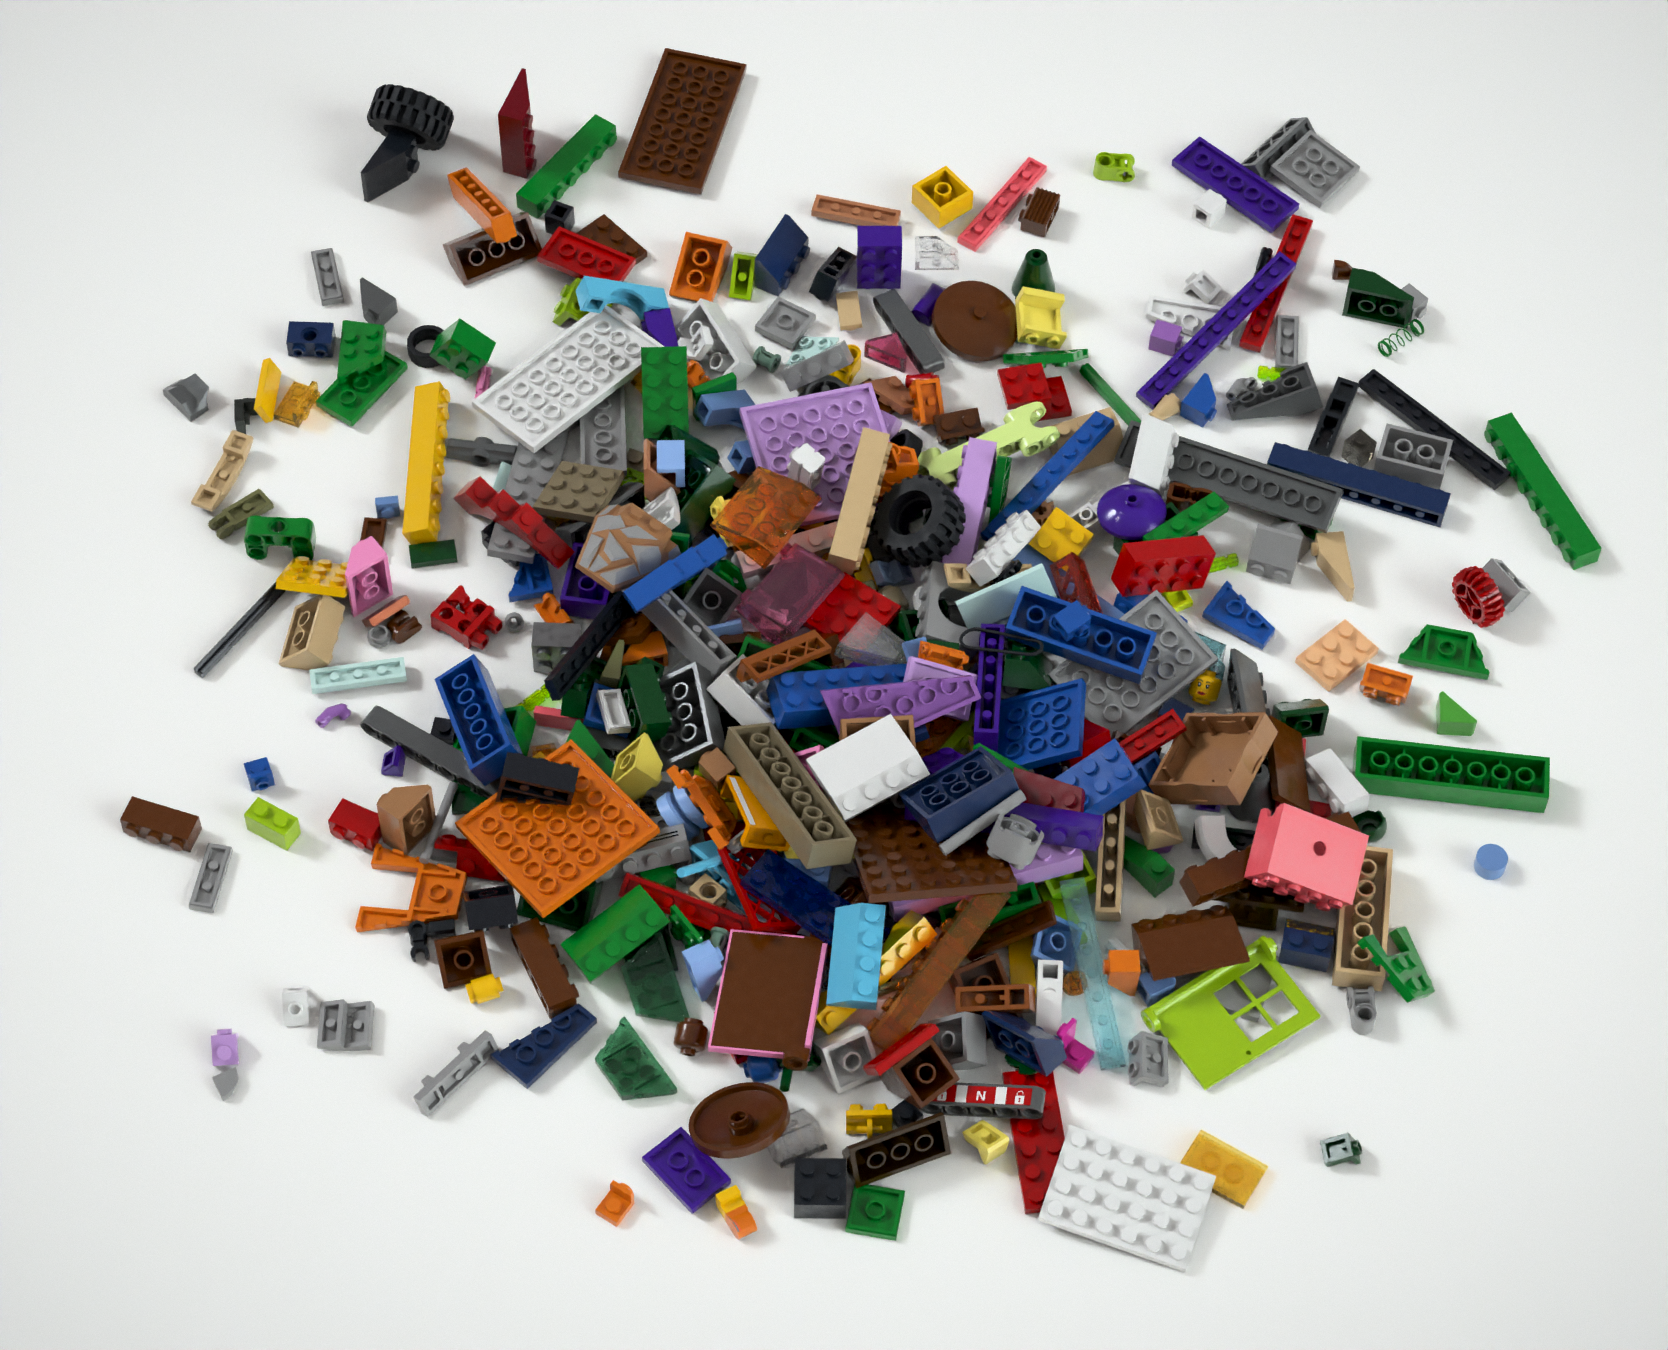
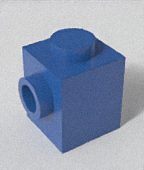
M1076 600L1055 614L1052 624L1067 642L1076 635L1081 637L1089 630L1091 613L1084 604L1081 606Z

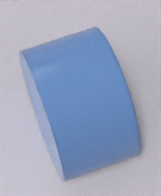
M1496 844L1481 846L1474 860L1475 872L1486 880L1500 878L1504 874L1508 863L1506 851Z

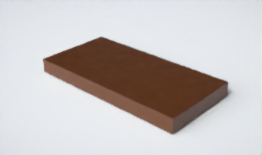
M1269 715V719L1278 731L1267 752L1272 799L1281 804L1286 803L1311 813L1302 734Z

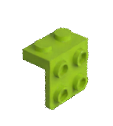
M578 277L570 285L566 284L561 290L560 296L562 298L554 308L553 312L556 314L552 321L558 326H561L569 317L579 321L589 313L588 311H581L575 290L582 279ZM613 303L607 304L608 307L612 308Z

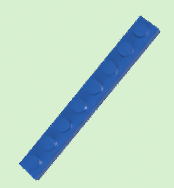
M1095 411L980 533L981 538L987 542L995 536V531L1006 524V519L1015 512L1020 514L1028 510L1032 514L1115 426L1114 420Z

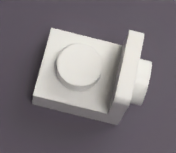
M1203 269L1198 274L1193 272L1185 280L1187 285L1183 291L1186 293L1191 289L1207 304L1222 287Z

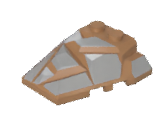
M628 503L623 506L618 504L607 505L595 516L575 567L610 592L615 593L632 586L637 580L644 578L671 559L672 561L678 557L681 552L678 545L670 540L673 534L671 529L634 503Z

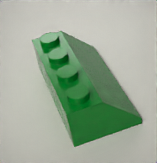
M639 884L560 945L591 984L669 925L670 921Z

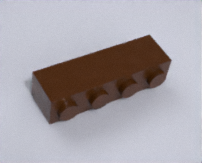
M535 917L510 928L511 941L549 1019L577 1004L576 998L579 997L578 990L575 984L570 985L567 979L569 978V972L566 965L560 964L558 960L560 956L556 945H551L548 940L550 935L546 925H541L538 918Z

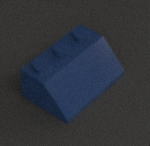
M787 214L783 216L755 258V287L775 296H779L783 289L786 290L788 288L790 278L793 274L796 275L798 273L800 263L803 259H807L810 253V247H808L809 237Z
M985 1010L982 1013L995 1049L1047 1077L1067 1059L1064 1043L1058 1036L1050 1035L1039 1026L1035 1027L1023 1017H1017L1009 1012Z

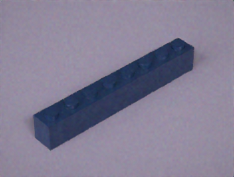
M1277 442L1274 443L1267 461V465L1343 489L1344 493L1341 499L1440 528L1451 493L1444 492L1441 489L1427 487L1420 483L1403 480L1396 476L1386 475L1352 463H1345L1331 457H1325Z

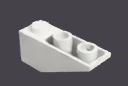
M1038 959L1035 1027L1039 1026L1045 1032L1054 1036L1061 1026L1063 961Z

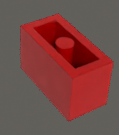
M344 798L341 799L328 819L330 833L335 838L348 840L360 849L366 848L373 851L376 843L382 837L378 813Z

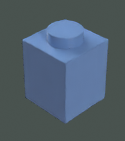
M1144 972L1140 974L1136 990L1147 1007L1174 992L1176 978L1171 977L1153 981L1149 973Z

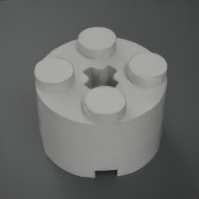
M1000 814L987 839L986 844L989 848L987 853L995 859H1003L1010 862L1011 866L1016 869L1023 870L1026 865L1032 863L1044 838V833L1041 830L1039 834L1035 830L1037 825L1022 816L1011 814L1010 817H1004L1005 814Z

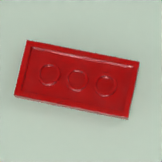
M559 226L537 255V262L575 278L583 279L584 276L623 282L636 265V258Z

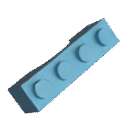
M584 276L575 290L581 311L601 314L605 305L617 303L630 308L637 314L640 320H644V312L669 308L664 288Z

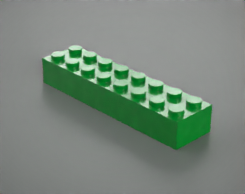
M1357 736L1353 754L1352 774L1369 794L1544 813L1549 800L1550 757Z

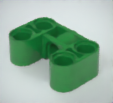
M250 516L247 518L244 536L246 553L252 559L262 560L267 557L270 546H288V548H292L294 558L305 556L312 560L316 544L314 523L310 519L303 517Z

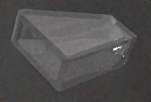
M866 612L839 642L834 653L838 658L868 666L907 663L901 645L905 641Z

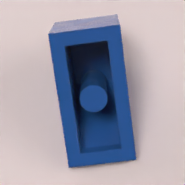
M1207 373L1201 376L1183 399L1180 409L1181 417L1202 428L1208 421L1211 422L1217 413L1215 409L1216 396Z

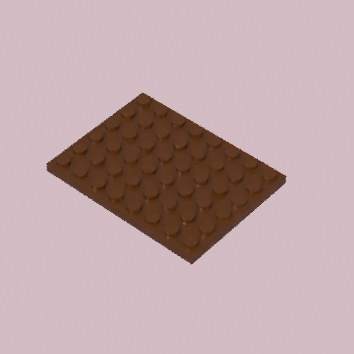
M894 804L872 807L844 822L857 839L852 859L868 903L1017 891V880L1009 862L1003 859H995L987 853L989 848L986 842L990 833L979 832L945 856L938 846L944 841L937 844L927 835L918 822L905 820V808H897Z

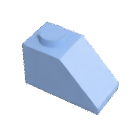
M709 939L681 951L693 989L702 1002L707 1000L723 971L721 961L724 960L719 947L714 948Z

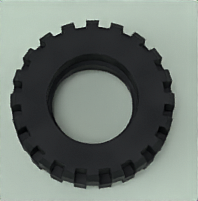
M384 84L376 89L367 114V121L370 127H373L376 132H380L381 135L386 137L394 128L415 136L418 149L432 151L439 150L445 145L454 120L452 110L442 101L424 92L416 91L413 88L393 84Z
M913 475V478L906 477L901 479V483H895L891 486L892 489L889 492L884 493L882 502H878L876 507L877 513H874L873 522L875 525H873V530L877 542L892 557L905 566L910 565L913 568H919L921 565L923 567L930 566L932 561L939 562L943 560L942 557L944 555L948 556L952 552L953 546H957L960 541V534L963 535L965 526L962 524L966 521V514L964 513L965 508L960 498L941 480L930 475ZM932 507L931 515L926 524L917 532L907 535L912 519L922 510Z

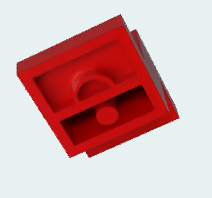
M1042 363L997 370L1007 410L1016 409L1032 402H1042L1046 408V413L1039 421L1072 416V409L1062 376L1046 378Z

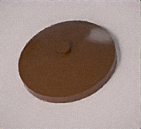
M961 281L947 287L936 300L932 311L934 331L940 342L957 356L972 361H990L1003 356L1014 345L1018 337L1016 307L1011 299L1000 289L980 281Z
M759 1082L730 1085L710 1094L697 1105L689 1119V1133L695 1147L708 1156L724 1159L748 1156L770 1146L784 1133L790 1121L789 1105L784 1094L771 1085Z

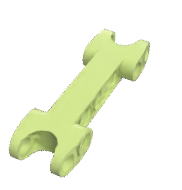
M1032 402L1008 412L1003 419L1005 425L977 437V439L997 442V456L1007 457L1021 450L1024 456L1029 457L1053 445L1059 439L1060 432L1055 426L1043 428L1034 426L1045 415L1046 408L1042 402ZM968 442L944 453H941L937 447L921 452L918 457L919 469L917 475H930L938 478L954 491V487H957L958 468L959 465L962 466L963 446L968 445Z

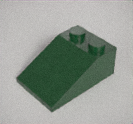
M1352 267L1342 315L1404 328L1409 323L1414 297L1375 272Z

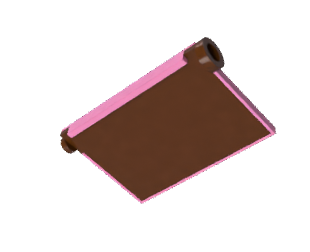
M731 929L708 1043V1052L783 1059L782 1064L790 1070L801 1071L806 1069L811 1052L829 948V938H825V934L819 930L811 931L809 937Z

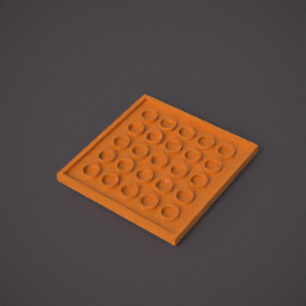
M571 739L544 758L550 762L569 764L572 767L579 768L571 805L540 804V800L526 799V803H518L517 799L504 798L503 802H495L497 793H495L455 822L456 828L542 918L553 912L660 833L659 827Z

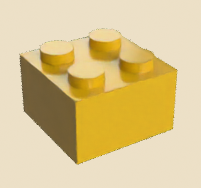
M944 166L912 185L911 203L940 229L972 209L973 191L947 166Z
M1056 507L1030 541L1029 545L1068 573L1095 536Z

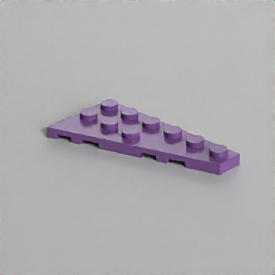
M971 675L820 690L838 734H840L841 719L885 717L889 714L892 716L913 715L914 728L981 699V695Z

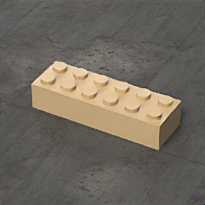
M865 427L862 429L825 570L840 574L846 572L851 576L854 569L859 570L892 443L888 442L890 434Z
M1366 847L1353 905L1337 909L1332 974L1333 986L1368 989V986H1373L1374 991H1382L1386 970L1382 965L1376 966L1371 960L1374 957L1367 947L1362 950L1357 942L1365 936L1374 934L1387 954L1393 849Z

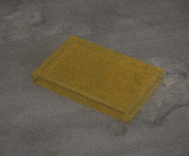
M1202 1129L1180 1162L1189 1167L1215 1175L1216 1179L1211 1192L1241 1209H1244L1268 1170L1266 1164Z

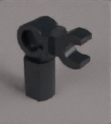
M454 919L431 921L429 924H424V922L418 920L410 923L408 933L410 944L413 946L410 951L412 961L416 962V954L418 952H423L426 960H429L430 953L426 946L427 937L435 939L456 936Z

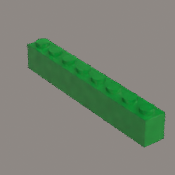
M1511 412L1488 420L1484 432L1486 441L1489 444L1491 443L1497 458L1502 460L1506 469L1511 472L1510 477H1513L1517 483L1518 490L1527 498L1531 510L1535 511L1540 518L1542 527L1547 529L1554 545L1558 546L1561 550L1565 562L1569 563L1573 570L1597 562L1602 549L1513 413Z

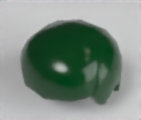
M1368 810L1353 817L1360 832L1369 835L1368 843H1375L1385 835L1387 822L1386 817L1383 816L1381 811L1374 812Z

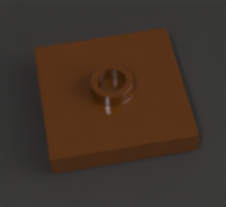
M643 613L630 614L627 619L621 621L620 628L605 646L616 645L619 639L624 640V645L642 644L656 626Z

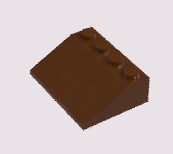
M1213 905L1209 909L1204 910L1193 909L1179 915L1167 914L1162 918L1153 920L1142 919L1137 923L1131 924L1133 949L1139 950L1140 961L1153 981L1250 962L1234 916L1226 905Z

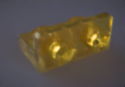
M294 381L274 412V419L299 428L303 420L305 421L308 418L313 404H316V400L320 397L317 382L312 381L307 386Z

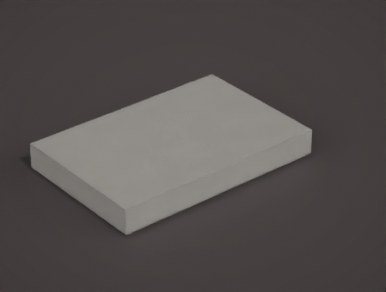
M1261 964L1240 977L1256 999L1268 992L1272 978ZM1235 981L1214 993L1229 1014H1234L1251 1003ZM1255 1007L1240 1017L1258 1023L1260 1012Z

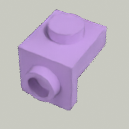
M232 1028L218 1029L217 1034L211 1035L213 1066L239 1064L237 1039L239 1035L238 1033H232Z

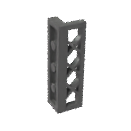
M1308 117L1290 118L1241 164L1267 181L1274 175L1270 172V167L1309 130L1316 133Z

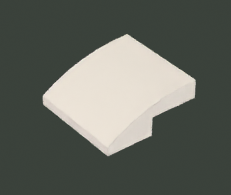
M671 486L642 509L671 530L680 524V507L675 490Z

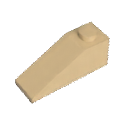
M1344 531L1327 532V534L1316 533L1315 541L1311 542V555L1315 556L1317 566L1347 602L1352 601L1355 587Z

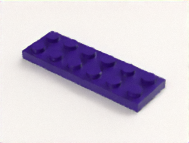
M1200 136L1172 159L1171 165L1205 189H1211L1222 195L1227 200V204L1270 233H1273L1299 209L1300 203Z

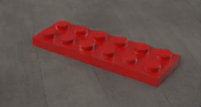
M1018 1071L1002 1072V1081L1005 1085L1038 1086L1046 1091L1043 1117L1039 1119L1009 1118L1025 1214L1040 1213L1065 1140L1054 1074L1052 1071L1046 1077L1039 1072L1033 1075L1019 1074Z

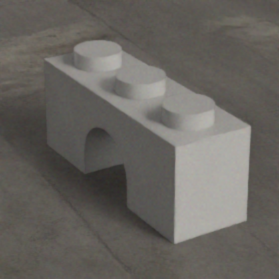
M845 340L810 358H804L785 367L780 373L791 392L850 365L854 358Z

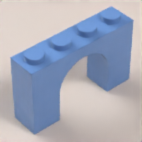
M745 389L702 394L694 412L704 427L730 424L745 431L739 413L740 408L756 404ZM748 440L735 442L727 457L738 474L756 472L757 468Z

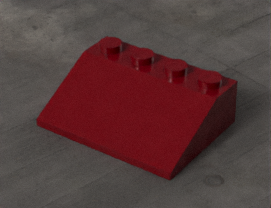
M521 68L498 113L503 172L527 179L530 172L535 170L537 159L534 158L536 146L533 144V115H531L527 75L524 68Z

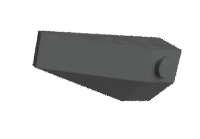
M1308 362L1280 372L1281 377L1272 382L1267 380L1262 383L1263 387L1255 392L1248 391L1228 403L1227 407L1231 419L1241 420L1302 415L1322 408L1323 404Z

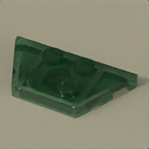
M658 932L649 943L636 952L633 958L621 966V973L636 1016L681 1022L684 1021V1018H690L662 932Z
M626 1017L621 1018L619 1026L609 1036L605 1047L600 1049L595 1057L597 1067L622 1101L675 1095L677 1093L675 1084Z

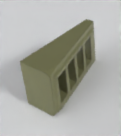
M619 639L598 684L617 689L621 677L624 640Z

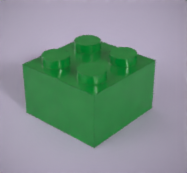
M459 318L437 336L429 356L453 371L457 376L466 380L488 363L496 342Z

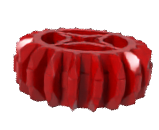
M1470 566L1460 570L1453 577L1452 592L1455 595L1454 600L1457 601L1458 607L1461 608L1462 612L1473 624H1477L1480 628L1488 627L1497 623L1503 617V612L1505 611L1503 605L1505 602L1501 598L1502 593L1498 590L1499 586H1496L1494 579L1490 578L1488 572L1485 573L1482 568L1477 566Z

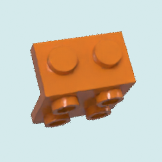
M1367 663L1363 679L1359 685V691H1362L1365 697L1377 699V696L1386 698L1387 703L1399 706L1400 703H1406L1413 675Z

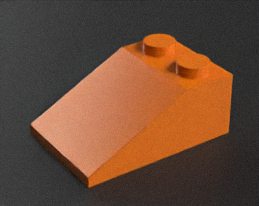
M686 232L669 295L696 302L700 298L713 302L728 267L733 248L726 240Z

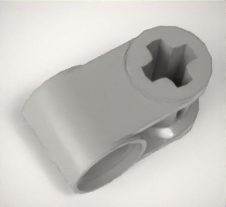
M1368 986V989L1347 987L1346 1000L1350 1013L1351 1027L1355 1033L1367 1035L1372 1032L1377 1015L1374 987Z

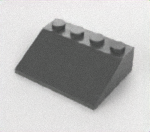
M696 661L660 678L661 692H664L666 696V708L672 715V724L669 726L666 736L653 743L663 763L661 772L668 770L673 765L678 766V768L699 765L698 761H700L701 756L705 752L713 751L717 747L725 755L723 751L725 738L718 704L706 690L713 683L711 671Z

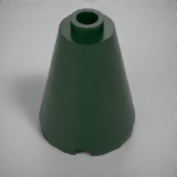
M1031 249L1026 253L1012 283L1011 291L1015 299L1023 286L1055 292L1056 288L1047 254L1043 250Z
M666 425L661 430L657 441L684 440L685 455L691 449L711 462L719 464L720 456L717 449L675 425Z

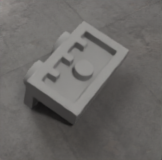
M1145 1031L1139 1032L1129 1041L1127 1046L1129 1053V1084L1136 1086L1141 1081L1164 1087L1169 1083L1168 1038Z

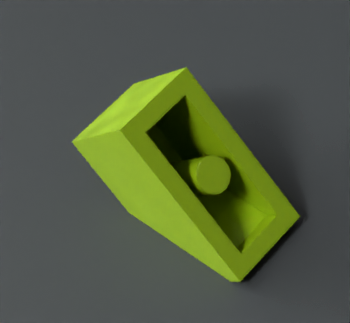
M740 251L734 253L729 297L751 300L755 285V258L758 254Z

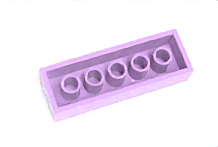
M969 437L968 445L963 446L962 466L959 465L957 473L958 483L953 491L960 498L965 508L966 521L962 524L965 528L963 535L960 534L959 536L960 541L958 545H954L951 549L952 552L948 556L944 555L942 557L943 560L939 561L944 564L963 563L968 566L974 560L973 556L977 553L987 500L991 489L989 487L992 473L994 474L996 466L997 442Z

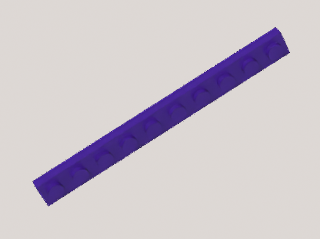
M1279 251L1136 392V397L1153 410L1165 395H1169L1296 269L1297 264Z

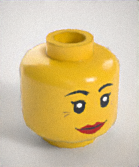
M1206 670L1190 683L1188 693L1192 696V701L1210 705V702L1217 701L1222 681L1216 677V672Z

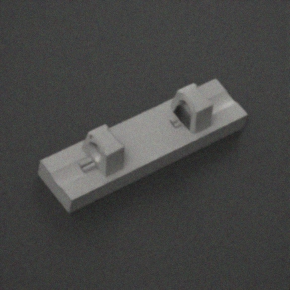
M485 1030L471 1044L462 1042L457 1047L460 1054L434 1078L427 1075L421 1080L424 1087L413 1098L423 1115L430 1116L491 1059L490 1054L497 1050L499 1051L491 1033Z

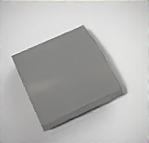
M344 999L321 1002L317 1048L332 1051L371 1050L374 1003L372 1001L347 1003Z

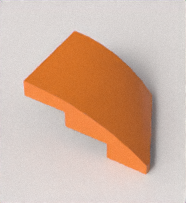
M892 443L877 503L882 502V496L885 492H889L892 489V485L901 483V479L906 477L913 478V475L918 474L919 462L915 449Z

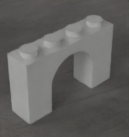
M932 561L930 566L924 568L921 573L920 580L923 581V587L919 593L921 605L917 612L919 624L915 636L918 638L926 637L927 640L959 643V650L964 651L969 656L968 663H970L978 650L963 648L959 642L960 635L969 628L949 621L942 614L938 601L944 599L955 602L973 593L948 586L943 567L944 563ZM972 631L967 633L963 637V643L968 646L979 647L980 632Z

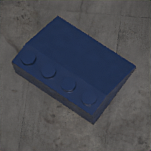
M980 746L898 793V796L927 835L938 844L939 842L946 841L953 834L962 830L1019 790L1013 772Z

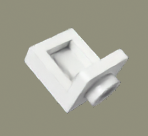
M701 326L691 339L679 338L678 345L687 346V359L701 361L712 348L713 338L711 337L709 327Z

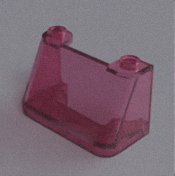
M787 543L779 551L781 554L780 561L752 591L748 588L739 597L741 602L736 606V609L774 645L784 642L796 633L845 576L838 567L797 543L792 545Z

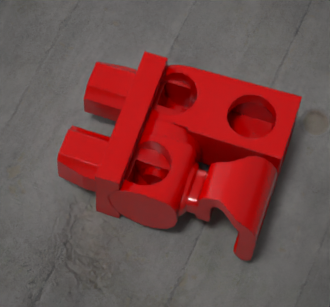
M459 585L430 614L431 628L438 632L440 630L444 631L457 642L463 643V646L468 649L475 646L483 650L489 642V636L484 633L489 630L493 634H497L503 627L502 620L495 616V609L479 598H476L473 602L470 601V597L462 585ZM458 604L460 605V610H461V611H459V610L456 609V607L458 606Z

